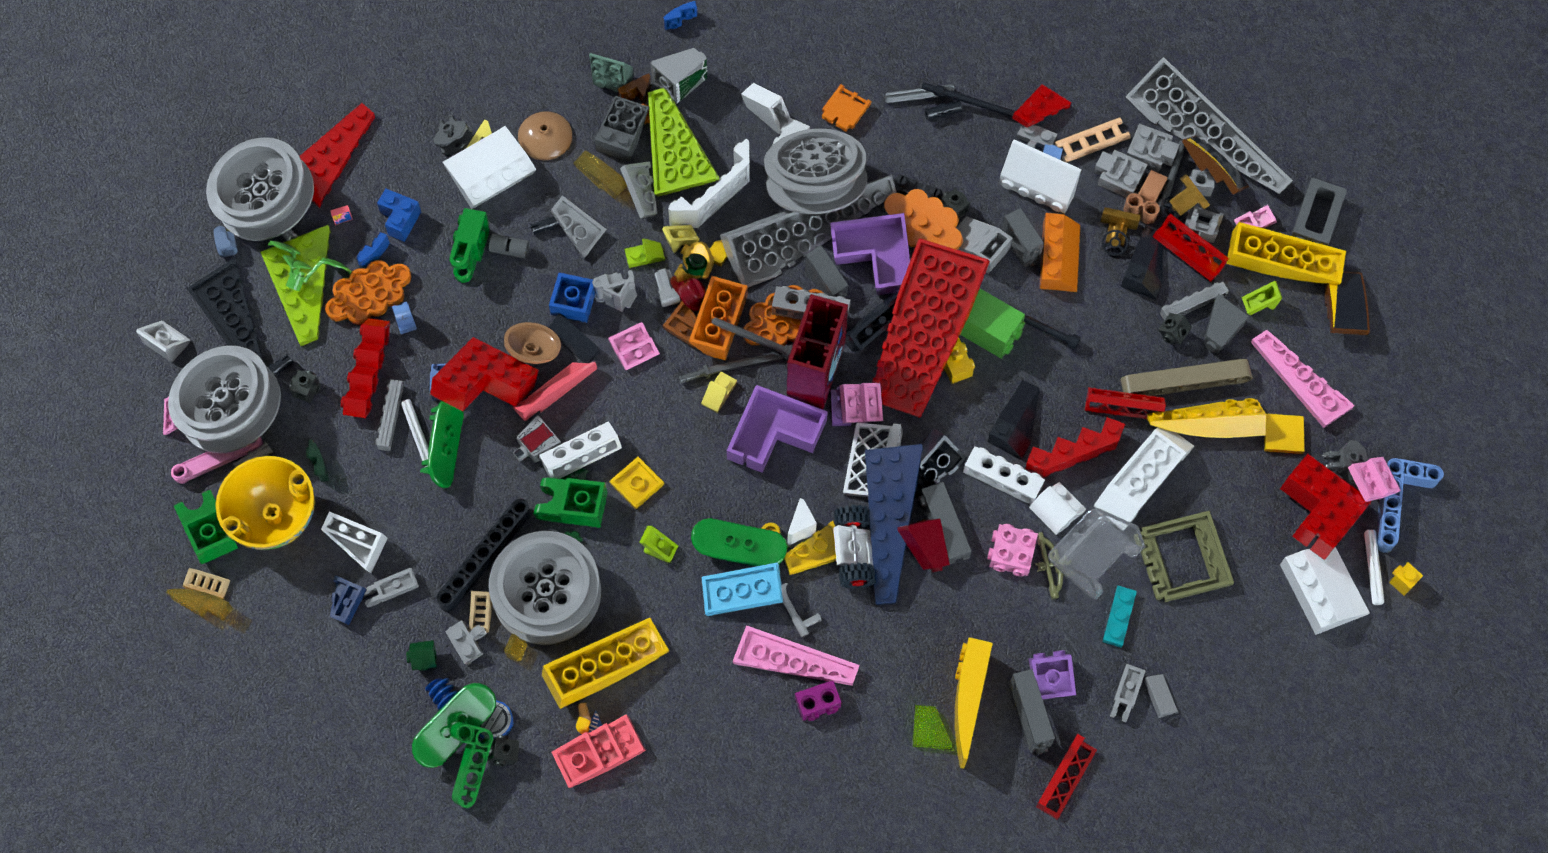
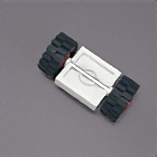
M862 505L839 507V509L834 511V539L837 565H841L839 568L840 586L847 589L867 588V586H872L876 582L870 530H865L870 526L869 508Z

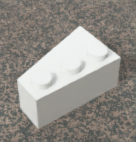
M330 511L321 528L324 533L365 570L372 573L388 539L384 534Z

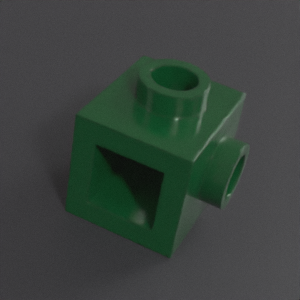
M434 640L410 643L409 651H406L407 663H411L412 670L424 671L437 666Z

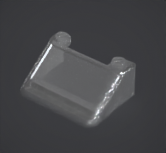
M1095 508L1088 511L1049 552L1048 558L1058 570L1085 594L1097 600L1103 592L1102 585L1097 580L1122 553L1127 554L1129 557H1135L1146 546L1137 525L1102 509Z

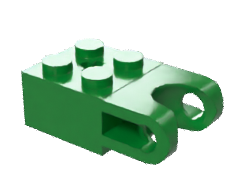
M464 208L463 214L459 215V227L457 231H454V244L450 254V264L454 268V277L458 282L463 283L471 280L477 261L481 262L490 232L486 212ZM460 269H467L468 273L466 275H459Z
M542 478L540 483L541 490L545 494L554 497L548 503L535 506L533 515L537 519L601 527L608 495L604 482L571 478L566 480Z
M211 490L202 493L204 502L198 509H187L183 502L174 505L201 565L238 549L235 540L227 536L219 523L216 514V500Z

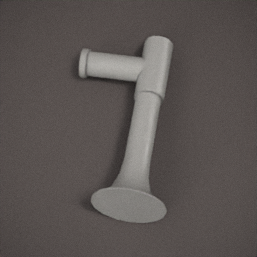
M788 583L782 584L783 604L801 638L809 634L807 627L822 621L817 613L802 621L787 595L786 587Z

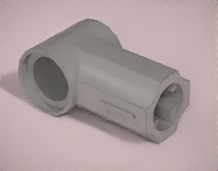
M661 269L656 272L655 278L659 289L658 294L661 306L666 307L680 303V297L670 282L672 278L671 271Z

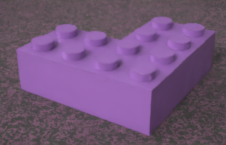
M904 213L830 223L836 265L872 260L877 295L899 291L910 263Z
M756 385L728 446L727 460L741 465L745 462L746 467L763 473L777 440L813 453L826 424L827 411Z

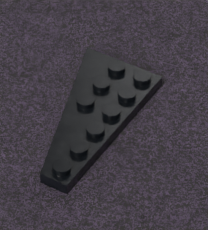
M235 258L187 287V290L227 346L247 348L262 359Z

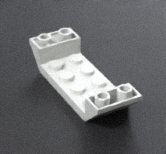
M745 139L742 143L739 142L734 147V166L727 175L721 176L718 183L710 186L701 198H697L691 205L684 198L680 197L669 205L670 226L692 225L693 228H699L750 182L748 139Z
M1157 427L1108 484L1094 504V507L1125 530L1172 470L1190 453L1194 445L1176 432Z

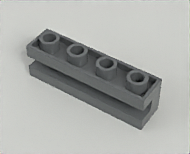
M944 482L921 489L919 502L921 507L926 509V520L941 519L950 565L960 558L962 560L969 559L972 551Z

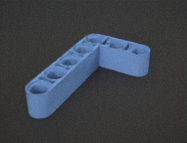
M1398 458L1388 461L1389 469L1392 467L1397 471L1393 472L1390 469L1401 491L1379 500L1376 537L1380 552L1388 553L1398 543L1403 484L1434 488L1444 475L1443 470L1439 466ZM1409 471H1413L1416 476L1412 475ZM1429 474L1433 475L1435 479H1432ZM1387 503H1391L1394 508H1390ZM1385 521L1391 522L1392 526L1387 525ZM1383 539H1388L1391 544L1385 543Z

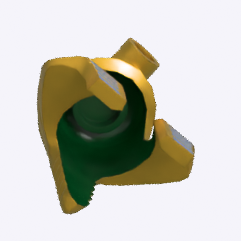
M695 242L691 246L685 243L680 253L683 254V263L686 269L683 267V264L678 266L674 273L677 280L682 282L688 278H708L714 265V258L709 247L704 242Z

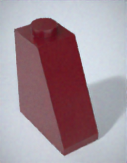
M940 518L897 527L898 532L923 570L931 569V572H938L943 570V566L950 565Z

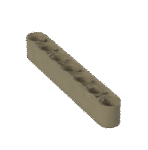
M1237 359L1124 376L1120 380L1123 392L1155 396L1245 383L1253 377L1248 360Z

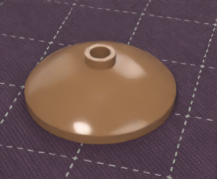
M538 112L529 116L521 124L518 131V141L528 156L537 160H552L564 154L570 147L572 129L563 116L554 112Z
M525 322L513 325L506 331L504 336L506 350L514 358L529 364L549 362L557 357L561 348V342L557 334L550 328L537 323Z

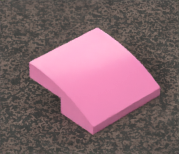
M642 322L608 338L625 370L633 368L660 354Z
M880 383L840 385L843 423L883 421Z
M1384 457L1371 458L1366 462L1355 463L1348 467L1365 502L1384 498L1401 491Z

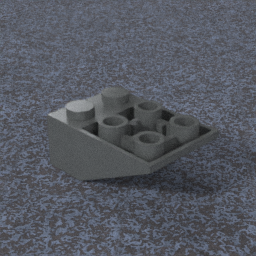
M615 96L595 138L596 151L630 162L637 147L649 107Z

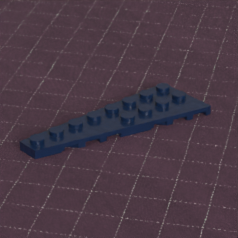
M922 444L865 450L872 558L876 580L874 584L876 605L897 603L905 547L907 546L897 527L909 525L911 522L923 451Z

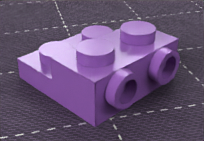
M1065 650L1054 651L1053 656L1037 653L1033 654L1034 658H1029L1030 669H1033L1042 699L1076 695L1072 657L1070 654H1065Z

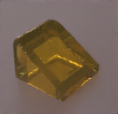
M512 633L504 650L506 657L520 662L527 648V643Z

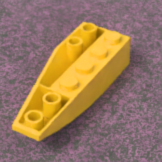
M1246 398L1243 401L1228 399L1225 402L1165 412L1156 411L1147 414L1150 425L1186 435L1214 438L1266 435V413L1258 400L1253 398Z

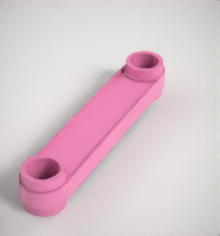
M259 437L255 443L233 452H205L181 464H176L171 470V476L177 483L184 484L189 480L247 455L249 451H254L262 446V438ZM184 471L183 475L177 476L180 472Z

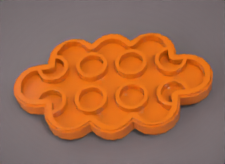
M920 189L911 190L906 196L900 193H893L886 198L884 208L889 215L904 213L908 246L916 247L920 238L956 250L961 247L963 236L956 228L959 221L958 215L952 208L944 207L940 199L936 197L928 198V195Z
M376 260L371 262L366 269H355L351 272L349 278H342L335 282L333 286L335 297L331 298L325 307L327 316L333 321H342L348 318L351 323L361 325L371 316L383 315L386 313L388 306H397L403 301L405 295L403 287L410 283L412 276L409 268L404 264H395L389 267L386 262Z
M797 285L787 286L794 290H802ZM818 289L808 290L811 293H823ZM772 293L767 296L765 302L755 303L750 308V322L743 329L785 346L788 341H795L802 320L772 315V303L775 294ZM794 300L789 301L791 304L797 303ZM744 338V340L750 345H760L759 343Z

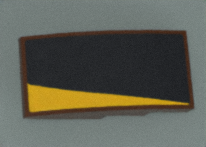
M1197 136L1182 140V143L1200 171L1208 169L1217 183L1224 181L1233 195L1249 187L1235 167L1211 145Z
M1343 272L1340 285L1324 283L1325 306H1327V319L1330 322V333L1368 335L1370 332L1369 314L1362 273Z

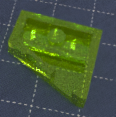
M915 705L913 747L952 749L951 740L935 706Z

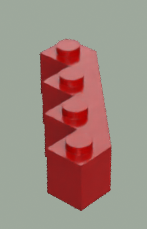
M368 318L361 324L360 335H362V342L354 349L353 358L356 359V366L348 373L347 383H349V391L341 399L343 415L366 418L371 412L372 394L376 393L379 381L377 375L379 369H382L385 357L384 347L385 345L388 346L390 321Z
M1107 417L1101 434L1082 427L1076 443L1058 437L1052 453L1033 446L1025 470L1030 473H1037L1044 478L1056 471L1072 467L1081 461L1085 462L1097 457L1099 454L1115 450L1125 424Z

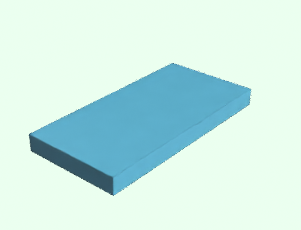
M778 563L702 577L706 616L783 602Z

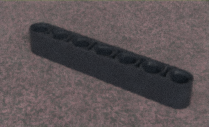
M519 498L512 502L438 592L436 599L443 611L450 612L456 608L529 519L531 511L525 499ZM520 507L526 508L525 511L521 513L516 512L517 509ZM508 522L513 523V525L509 528L504 527V525ZM495 537L501 538L499 542H492ZM482 552L489 553L487 557H479ZM470 567H476L474 572H467ZM458 582L464 583L461 588H455ZM444 598H451L449 603H442Z

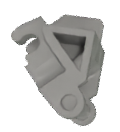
M1194 205L1189 210L1185 225L1204 240L1214 243L1224 213L1217 214ZM1202 216L1211 220L1209 223L1198 220V217Z
M628 271L629 278L626 280L622 278L621 273L604 274L594 278L592 284L596 290L595 300L597 302L605 301L606 305L621 312L625 307L630 308L637 297L633 272Z

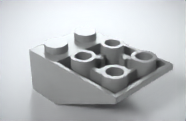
M967 216L957 226V229L963 236V243L958 250L988 259L990 261L986 270L988 274L1011 248L1013 238L998 227Z

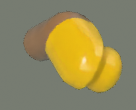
M580 703L577 706L579 717L576 723V730L580 734L589 732L591 717L587 704Z

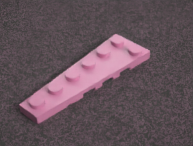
M1268 330L1252 339V345L1323 428L1353 409V403L1339 391L1332 389L1324 378L1317 376L1310 366L1303 364L1295 353L1290 351Z
M747 625L733 659V664L824 681L833 680L835 683L852 686L859 669V665Z

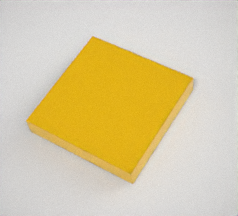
M1266 414L1264 451L1303 454L1304 416Z
M639 457L634 459L609 481L635 509L664 486V482Z

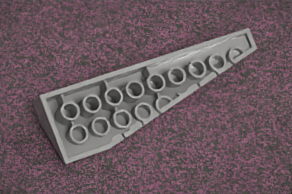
M1164 57L1126 96L1154 124L1158 123L1163 129L1183 140L1192 136L1199 137L1221 153L1236 170L1280 194L1293 181Z
M892 175L867 182L864 193L855 202L840 210L823 214H802L786 210L721 234L720 237L726 255L740 284L751 287L777 277L782 273L780 269L785 266L790 268L796 264L795 260L802 256L806 257L811 250L832 238L830 223L858 219L870 212L875 206L883 203L889 195L897 193Z

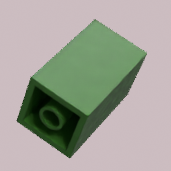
M979 288L970 315L960 335L1002 359L1005 353L1008 355L1011 352L1014 340H1019L1021 337L1022 329L1025 325V322H1023L1025 314Z

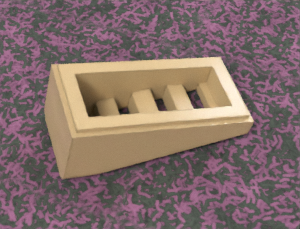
M189 568L183 587L187 591L224 599L230 580ZM202 579H205L203 586L199 587ZM210 581H213L212 586L209 590L208 586L210 584ZM219 582L221 585L219 591L216 592L215 590Z
M471 591L469 630L471 631L477 626L474 625L475 621L485 622L483 627L486 632H489L492 612L489 592ZM486 598V602H477V599ZM486 606V610H476V607ZM485 614V618H477L475 615Z

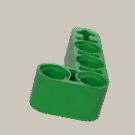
M457 722L452 725L450 734L453 739L467 744L453 789L452 800L463 808H469L474 805L493 742V734L488 729ZM464 727L466 730L463 737H460L459 731ZM481 732H483L484 739L481 742H479L478 736ZM478 752V759L477 761L473 762L472 756L474 753ZM472 772L473 778L470 782H467L466 777Z

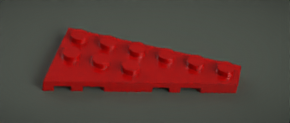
M363 103L357 106L299 156L312 174L314 181L312 202L319 208L323 204L322 201L326 194L328 195L331 191L332 184L338 179L351 158V153L359 145L362 135L367 132L375 118V114Z

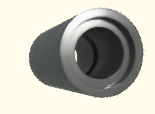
M492 234L489 243V252L524 259L527 258L530 249V241L498 234Z

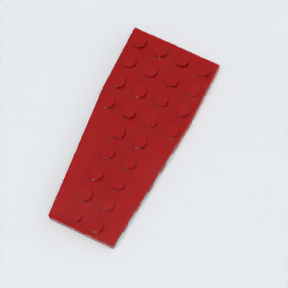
M918 239L892 312L894 315L887 329L888 335L886 342L884 341L882 346L881 359L877 363L876 376L872 380V383H880L883 406L918 418L922 416L970 315L990 262L988 259L924 239Z

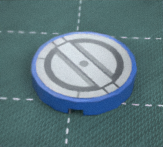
M496 700L494 712L480 727L490 730L493 734V739L498 735L507 736L514 724L510 708L505 703ZM481 732L479 736L484 739V733Z

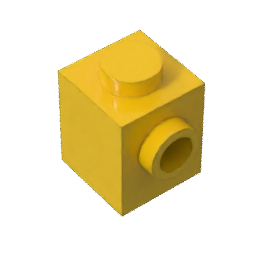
M1408 562L1404 567L1399 565L1392 572L1394 577L1389 583L1405 596L1423 575Z

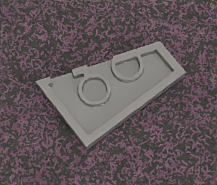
M650 161L628 164L620 168L640 218L652 217L657 214L655 193L651 189L653 178L649 175Z
M563 195L551 209V213L584 259L607 229Z

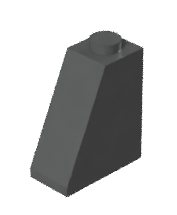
M819 245L806 255L805 273L828 296L846 297L848 284L823 247Z
M1218 294L1212 306L1203 344L1209 351L1219 354L1245 325L1249 316Z

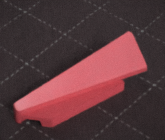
M572 362L528 396L527 399L520 402L516 407L513 406V409L524 421H527L538 411L540 413L594 372L597 369L596 363Z

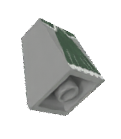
M695 48L653 60L650 63L652 83L659 89H666L677 103L708 78L707 58L704 53L698 52Z

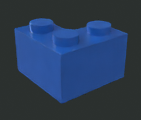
M385 188L377 205L380 214L389 217L385 223L389 236L405 242L421 214L419 202Z

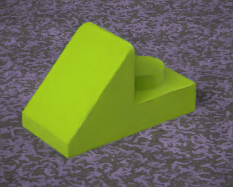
M643 238V245L625 249L629 268L665 261L660 242Z
M1276 281L1242 297L1249 315L1266 307L1273 310L1282 299Z
M647 526L639 542L645 547L644 552L668 563L671 562L678 548L676 543L653 526Z

